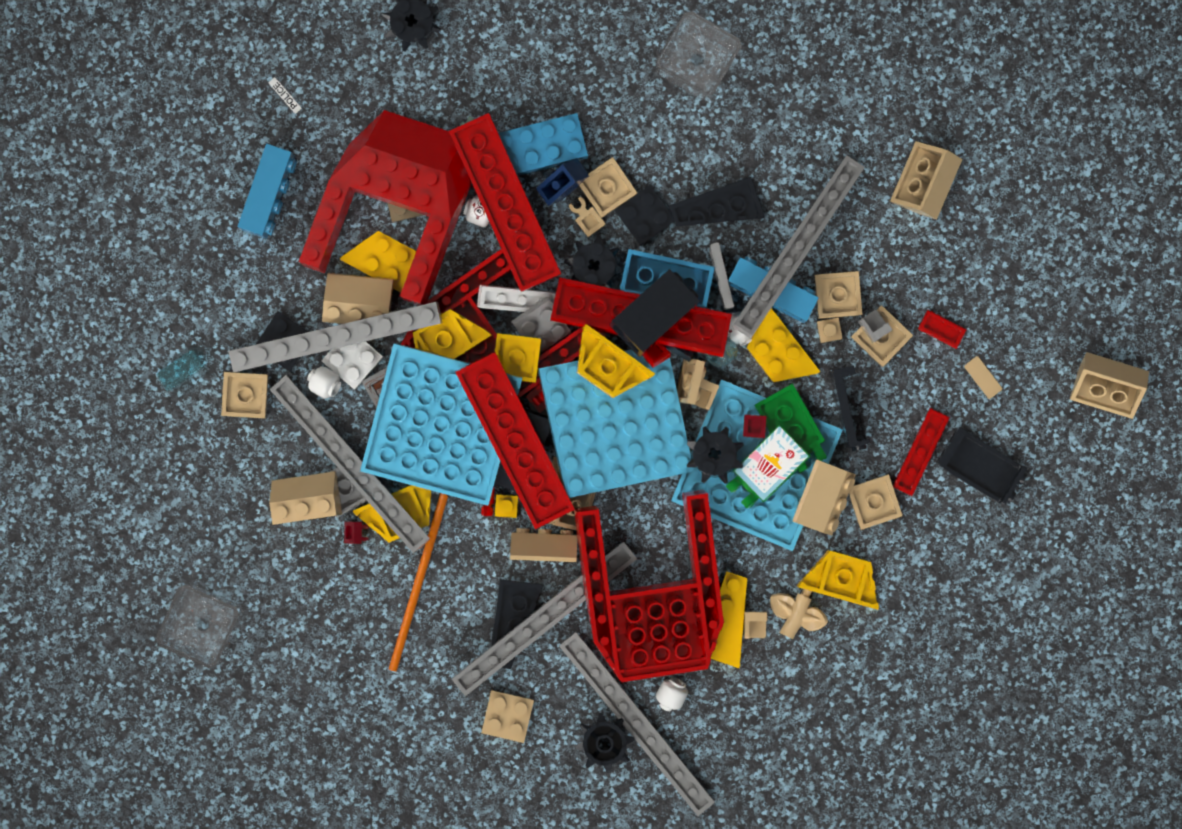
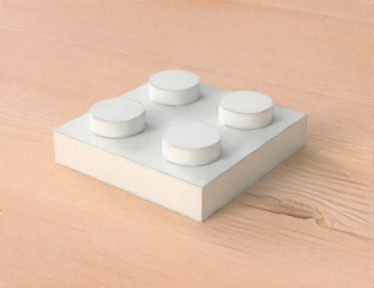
M365 341L331 349L322 362L355 390L383 356Z

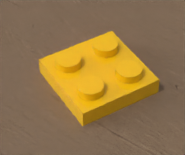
M497 333L495 352L505 372L523 377L522 381L536 383L541 338Z

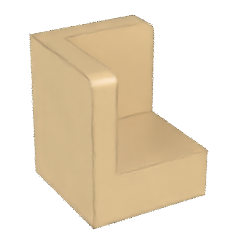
M702 379L699 387L701 395L699 400L696 401V406L708 411L719 385Z
M744 611L745 639L766 637L767 612Z

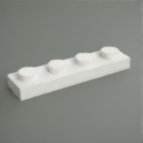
M480 285L477 307L525 312L546 297L554 304L556 292L531 289L521 292L519 288Z

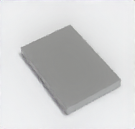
M719 242L713 243L709 247L713 267H715L714 272L723 310L727 311L733 309L734 304Z

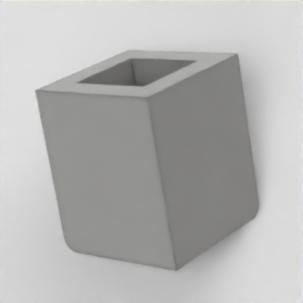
M877 310L872 311L858 321L872 343L892 331L890 325L885 323Z

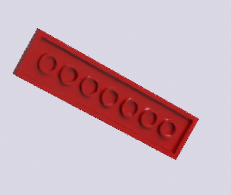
M487 113L450 130L451 138L520 291H526L561 275L560 269L490 114Z
M559 277L550 321L584 327L587 324L594 330L618 335L609 326L610 323L640 294ZM695 307L655 343L723 357L732 314Z
M494 351L455 371L534 528L537 529L575 510L496 352Z

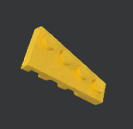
M726 571L720 588L724 624L722 630H720L711 659L740 669L747 578Z

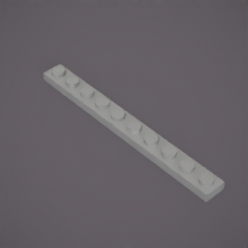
M846 155L733 324V328L750 339L752 338L865 168L863 165Z
M433 302L228 352L233 372H238L441 324L443 321L438 302Z
M287 375L270 389L413 553L430 540L427 534L375 475L360 471L362 460Z
M623 541L605 555L608 582L637 559ZM582 574L451 678L464 696H467L586 600Z
M577 632L560 644L559 647L616 717L624 719L623 725L696 815L699 816L713 805L715 801Z

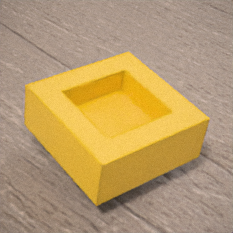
M496 494L495 516L517 518L518 496Z

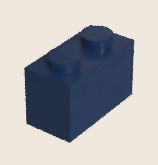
M574 159L561 165L536 189L547 205L550 206L566 198L589 177V174L579 160Z

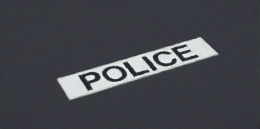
M275 77L269 82L271 87L295 114L302 109Z

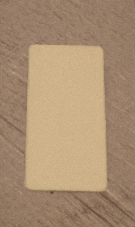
M978 356L964 366L988 399H991L1002 390V387Z

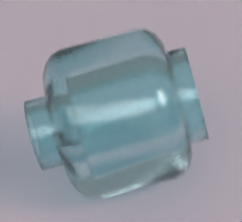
M727 337L723 357L706 354V357L713 366L723 367L732 363L737 358L738 348L736 343Z

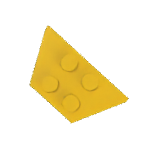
M377 231L343 255L340 260L371 277L393 279V289L401 293L416 251Z
M771 308L752 336V341L748 343L747 350L772 382L818 374L820 370Z
M452 309L441 315L443 323L420 328L413 332L415 349L456 359L492 336L490 332Z
M584 325L576 373L608 396L614 398L655 375L654 372L590 326Z
M410 485L391 494L421 529L430 525L431 490ZM370 503L353 510L356 516L381 535L387 542L390 543L399 539V536Z
M828 550L797 585L799 588L876 610L879 609L875 594V581L872 577V564L865 560Z

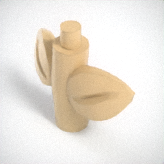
M803 589L801 594H797L796 599L784 593L771 595L770 604L774 614L782 619H787L779 633L794 639L801 626L808 631H816L828 623L826 615L820 609L809 607L812 600L809 597L812 591Z

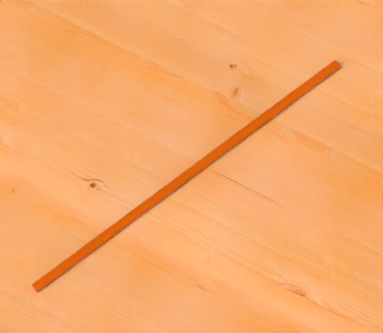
M440 493L428 533L430 540L425 544L389 665V670L397 672L448 500L446 494Z

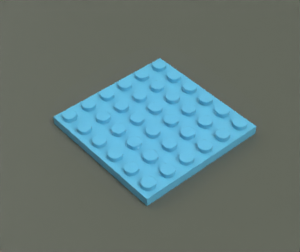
M394 343L360 471L488 506L500 459L455 371L471 363ZM506 373L518 396L523 377Z
M633 350L625 351L654 372L655 375L614 398H611L576 373L578 361L538 369L561 480L569 498L694 471L693 467H687L688 462L692 459L689 446L687 445L688 440L670 358L652 368L642 356L639 358Z
M721 380L702 427L706 426L710 432L719 433L725 427H728V437L731 438L733 443L743 442L744 444L737 451V460L741 463L770 434L766 427L765 438L743 437L744 415L760 416L754 405L766 398ZM813 418L825 439V442L821 443L820 446L827 459L822 462L829 464L842 429ZM702 427L699 431V434L695 442H697L698 439L703 436ZM692 450L691 453H690V454H691V459H693V450ZM712 450L709 458L713 457L715 460H718V455H721V452ZM813 452L810 453L811 457L805 462L808 467L807 470L799 473L797 470L766 502H762L759 498L751 508H746L741 503L750 494L742 485L733 493L726 488V485L737 477L733 471L735 468H732L731 472L727 474L728 483L724 484L719 477H710L705 483H702V473L697 467H693V472L681 475L671 501L684 506L682 493L705 490L708 493L711 518L793 551L803 525L792 520L815 464L816 457Z

